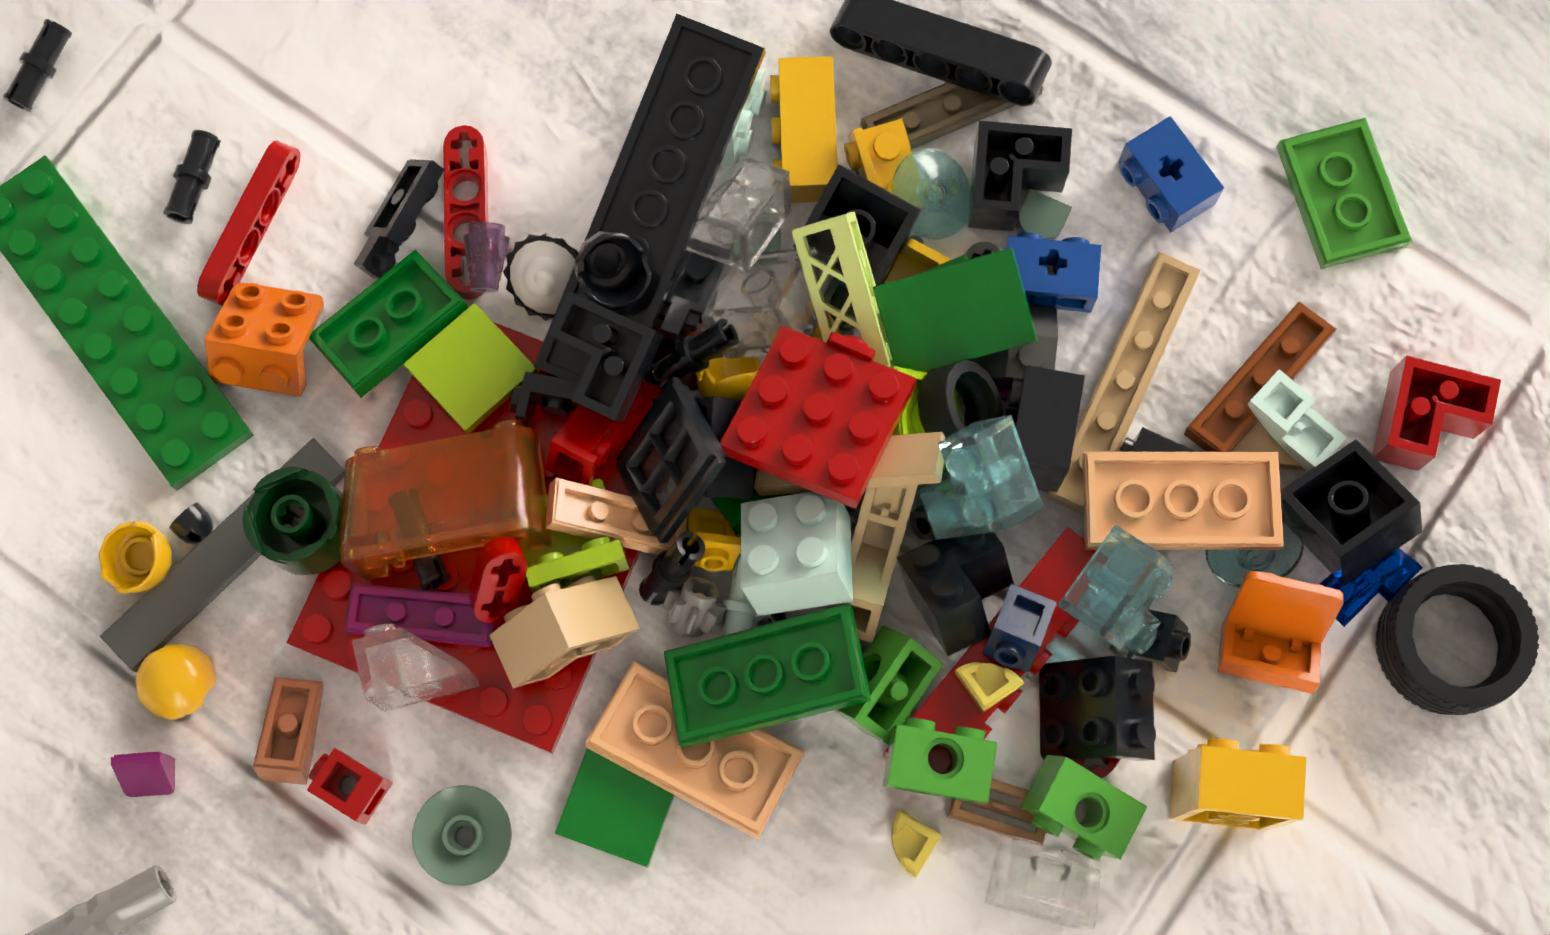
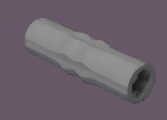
M154 865L123 883L96 894L90 900L72 907L63 915L25 935H118L137 922L175 903L176 894L164 870L159 865Z

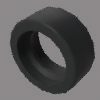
M962 360L932 370L926 374L920 383L917 397L919 417L925 433L942 432L947 440L946 454L952 456H961L994 445L1001 434L1004 416L998 388L989 373L976 362ZM955 389L963 399L967 411V429L960 420L955 407Z

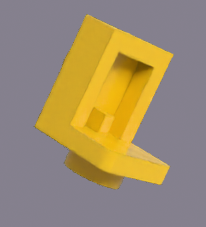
M693 507L687 517V532H692L693 535L686 545H690L697 535L701 537L705 544L704 555L693 566L701 567L707 571H732L741 552V537H736V534L720 511Z

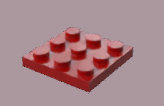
M782 326L724 434L720 445L726 456L856 509L916 387V378Z

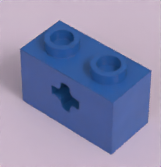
M1171 116L1127 142L1118 161L1120 163V172L1125 181L1131 187L1137 186L1146 199V207L1150 215L1158 223L1163 222L1170 233L1213 207L1224 190V186Z
M1029 232L1008 236L1005 250L1009 248L1014 250L1028 305L1091 313L1098 298L1101 245L1090 244L1087 239L1080 237H1068L1062 241L1046 240L1039 234ZM1045 265L1053 266V273L1056 275H1048Z

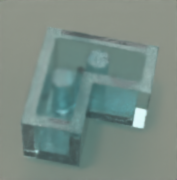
M1011 415L974 422L938 442L950 477L920 494L936 540L1006 531L1044 508Z
M1115 524L1057 606L1084 629L1125 657L1135 659L1138 654L1146 652L1156 639L1157 627L1161 622L1147 609L1154 600H1159L1166 594L1171 586L1172 574L1176 568L1164 555Z

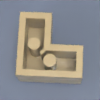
M590 575L573 582L564 589H560L559 584H551L539 589L531 595L533 600L531 604L521 606L507 613L504 616L506 623L489 636L512 687L516 688L548 679L577 658L612 649L638 631L640 626L617 577L596 581L594 575Z

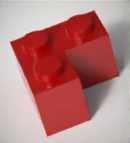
M1406 355L1390 371L1372 455L1378 461L1419 471L1436 457L1441 431L1471 439L1476 438L1493 424L1501 379Z

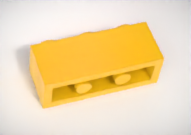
M833 56L778 58L779 75H770L771 103L780 102V117H771L772 145L781 144V159L773 160V187H782L783 203L818 202L837 168Z

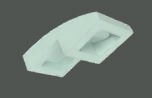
M1279 369L1247 405L1274 440L1308 472L1332 456L1347 437L1312 409L1311 405L1316 399Z

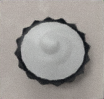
M547 233L540 236L529 234L524 241L515 242L514 250L506 255L507 266L503 270V274L507 279L506 290L514 296L515 305L524 307L529 316L538 315L544 321L553 318L574 268V262L578 255L577 249L569 246L563 238H554Z

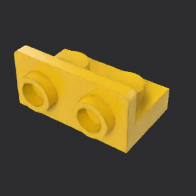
M901 118L864 130L862 128L852 130L848 135L850 143L844 144V151L850 170L858 169L859 176L921 210L926 209L928 204L903 119Z

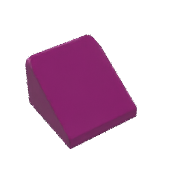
M158 751L118 754L111 757V767L126 796L143 797L174 793L175 758H172V756Z

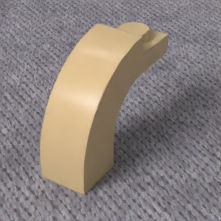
M918 485L866 488L851 542L853 602H847L853 607L858 636L861 640L873 643ZM846 603L834 604V605H832V607L838 606V605H842V604H846Z

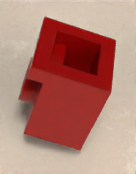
M579 404L551 440L546 470L564 480L592 486L596 466L599 468L604 466L614 447V442L609 440L610 435L615 430L613 420Z
M334 748L330 755L323 754L314 764L309 774V779L312 782L307 791L352 820L366 825L393 783L343 751ZM347 777H355L357 781L355 788L351 794H345L342 791L343 781Z

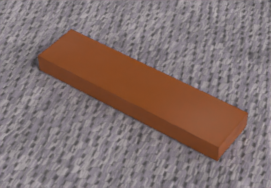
M1298 302L1189 424L1184 435L1206 452H1232L1259 421L1247 405L1250 400L1279 369L1294 381L1332 338L1337 328L1304 304Z

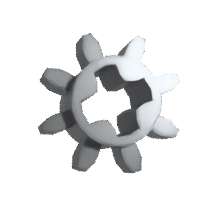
M690 577L683 586L675 589L669 588L662 606L663 609L671 612L668 618L671 627L676 632L687 637H699L703 633L711 634L713 626L720 625L726 610L724 604L717 602L720 596L718 588L709 580L700 577Z

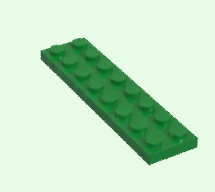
M46 155L0 186L1 253L171 487L178 491L254 436Z

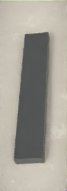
M314 438L281 467L295 466L313 471L326 478L334 486L348 474ZM255 492L168 572L165 580L145 593L99 636L130 670L137 672L141 663L150 653L163 648L261 556L249 543L242 521L245 504L249 506Z

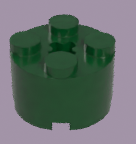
M295 466L275 470L257 483L253 489L255 494L249 506L245 504L242 521L249 543L261 555L291 574L313 575L324 572L335 566L355 548L356 515L351 502L326 478L313 471Z

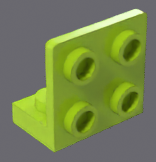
M601 479L593 480L592 487L605 490ZM548 494L511 506L510 511L527 561L526 577L533 593L551 584H559L560 589H564L586 576L594 575L597 580L630 569L620 539L611 542L609 537L592 540L546 529Z

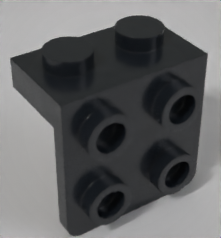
M1114 655L1045 663L1039 671L1041 757L1044 760L1047 755L1063 756L1071 760L1116 758L1133 761L1155 760L1154 742L1156 739V729L1154 726L1153 692L1155 689L1153 662Z

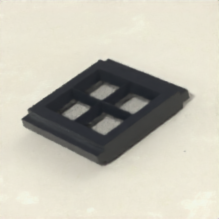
M671 377L616 458V467L651 535L656 536L659 543L669 542L725 465L726 461L724 458L726 454L688 386L683 385L680 378Z

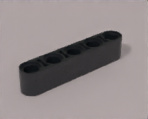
M844 0L829 31L833 40L846 49L1019 106L1034 104L1052 65L1050 56L1034 45L895 0Z

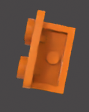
M238 283L234 285L204 339L211 379L215 383L301 397L307 385L303 349L324 309L323 298L317 294L262 286L255 283Z
M1250 571L1246 573L1221 625L1217 672L1314 694L1320 683L1321 644L1343 606V593L1340 590L1328 588L1321 584L1306 583L1280 577L1269 572Z

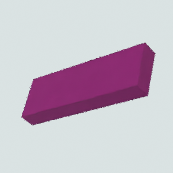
M352 583L344 631L348 634L492 648L493 642L489 635L494 632L495 623H484L477 619L469 600V594Z

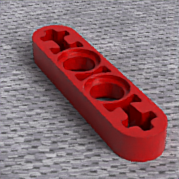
M462 125L450 130L443 144V167L445 169L446 282L462 299L472 300L485 293L490 280L488 156L486 144L481 133L472 126ZM467 140L471 142L473 147L468 152V162L471 168L463 167V161L458 149L462 148L463 141ZM463 181L476 183L479 187L478 193L471 200H458L454 197V189L459 183ZM470 223L476 225L479 228V235L473 242L462 244L454 239L455 231L462 224ZM462 256L470 257L471 268L474 275L478 276L471 278L470 285L463 286L461 280L456 278L464 275Z
M278 140L273 141L267 147L200 275L197 285L199 297L223 306L234 285L240 283L297 173L301 157L299 149Z

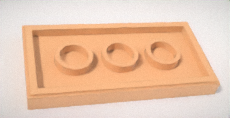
M1084 452L1082 455L1085 550H1280L1284 547L1278 452Z
M635 661L632 662L585 742V747L757 840L804 754L803 750L763 729L687 748L678 745L668 679Z

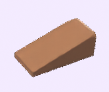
M275 677L253 764L259 779L281 783L307 784L312 763L324 686L323 682Z

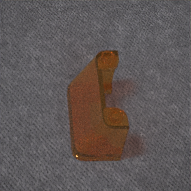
M502 421L495 424L492 430L385 450L377 446L362 447L355 450V456L348 458L345 462L339 543L341 563L344 567L365 580L389 576L388 563L395 568L405 567V560L482 547L488 541L499 537H510L518 542L526 541L529 550L553 546L551 530L545 528L548 503L539 436L530 427H524L522 421Z

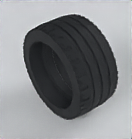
M1453 564L1430 569L1401 586L1389 599L1379 617L1375 645H1377L1376 653L1378 654V661L1382 666V672L1385 673L1386 679L1391 682V686L1404 696V699L1429 712L1445 715H1466L1495 706L1512 696L1522 686L1536 663L1537 649H1539L1538 625L1535 623L1536 618L1532 614L1533 611L1529 607L1528 601L1523 598V594L1514 585L1509 583L1510 581L1502 578L1500 574H1495L1492 570H1487L1480 566ZM1443 594L1462 597L1478 607L1492 624L1498 644L1496 666L1490 676L1478 685L1468 687L1450 685L1432 674L1418 656L1412 635L1414 617L1420 605L1431 597Z

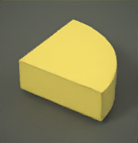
M973 662L955 670V674L982 713L1025 684L1012 670L992 663Z
M899 809L892 825V845L899 863L914 878L918 876L941 834Z

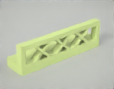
M855 211L791 230L823 342L827 343L831 332L837 333L842 321H845L859 329L862 340L868 347L875 350L874 362L887 367L894 366L873 289L876 284ZM827 229L831 230L836 249L828 264L811 255L806 238L807 235ZM838 258H839V262H840V265H841L842 272H840V271H838L837 269L833 268V267L835 266V264H836ZM815 266L823 270L820 279H818ZM829 275L846 283L849 296L841 310L824 300L822 288ZM851 305L856 319L847 314ZM828 312L837 317L833 326Z

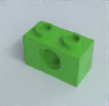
M882 626L874 637L873 643H870L862 655L871 701L835 711L861 731L889 745L892 727L897 724L903 725L944 663L910 636Z
M906 718L905 725L897 724L892 727L882 787L975 804L988 803L997 742L984 740L985 731L955 726L954 734L935 731V722L918 718ZM933 746L946 748L952 756V766L945 774L936 773L929 766L928 754Z
M1047 755L1020 807L1035 816L1032 821L1033 825L1055 837H1059L1061 832L1076 840L1072 846L1073 849L1099 862L1102 856L1121 860L1148 806L1071 759L1063 756ZM1083 799L1087 805V815L1079 823L1075 816V809L1079 801Z

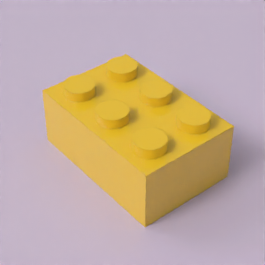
M1220 738L1207 739V744H1198L1196 749L1188 750L1187 754L1173 761L1169 820L1266 831L1304 820L1306 757L1290 755L1291 747L1284 745L1260 744L1259 750H1239L1238 741Z

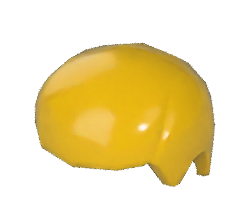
M736 356L710 360L708 368L700 373H696L700 394L702 397L714 396L743 400L761 366L759 359L754 356Z
M133 521L119 524L104 537L99 551L100 577L111 584L117 593L133 594L152 590L165 580L172 565V550L168 540L162 532L146 522Z
M181 643L167 645L153 651L141 663L136 674L135 683L138 700L156 717L175 720L194 713L204 705L207 693L216 684V674L211 658L197 646Z

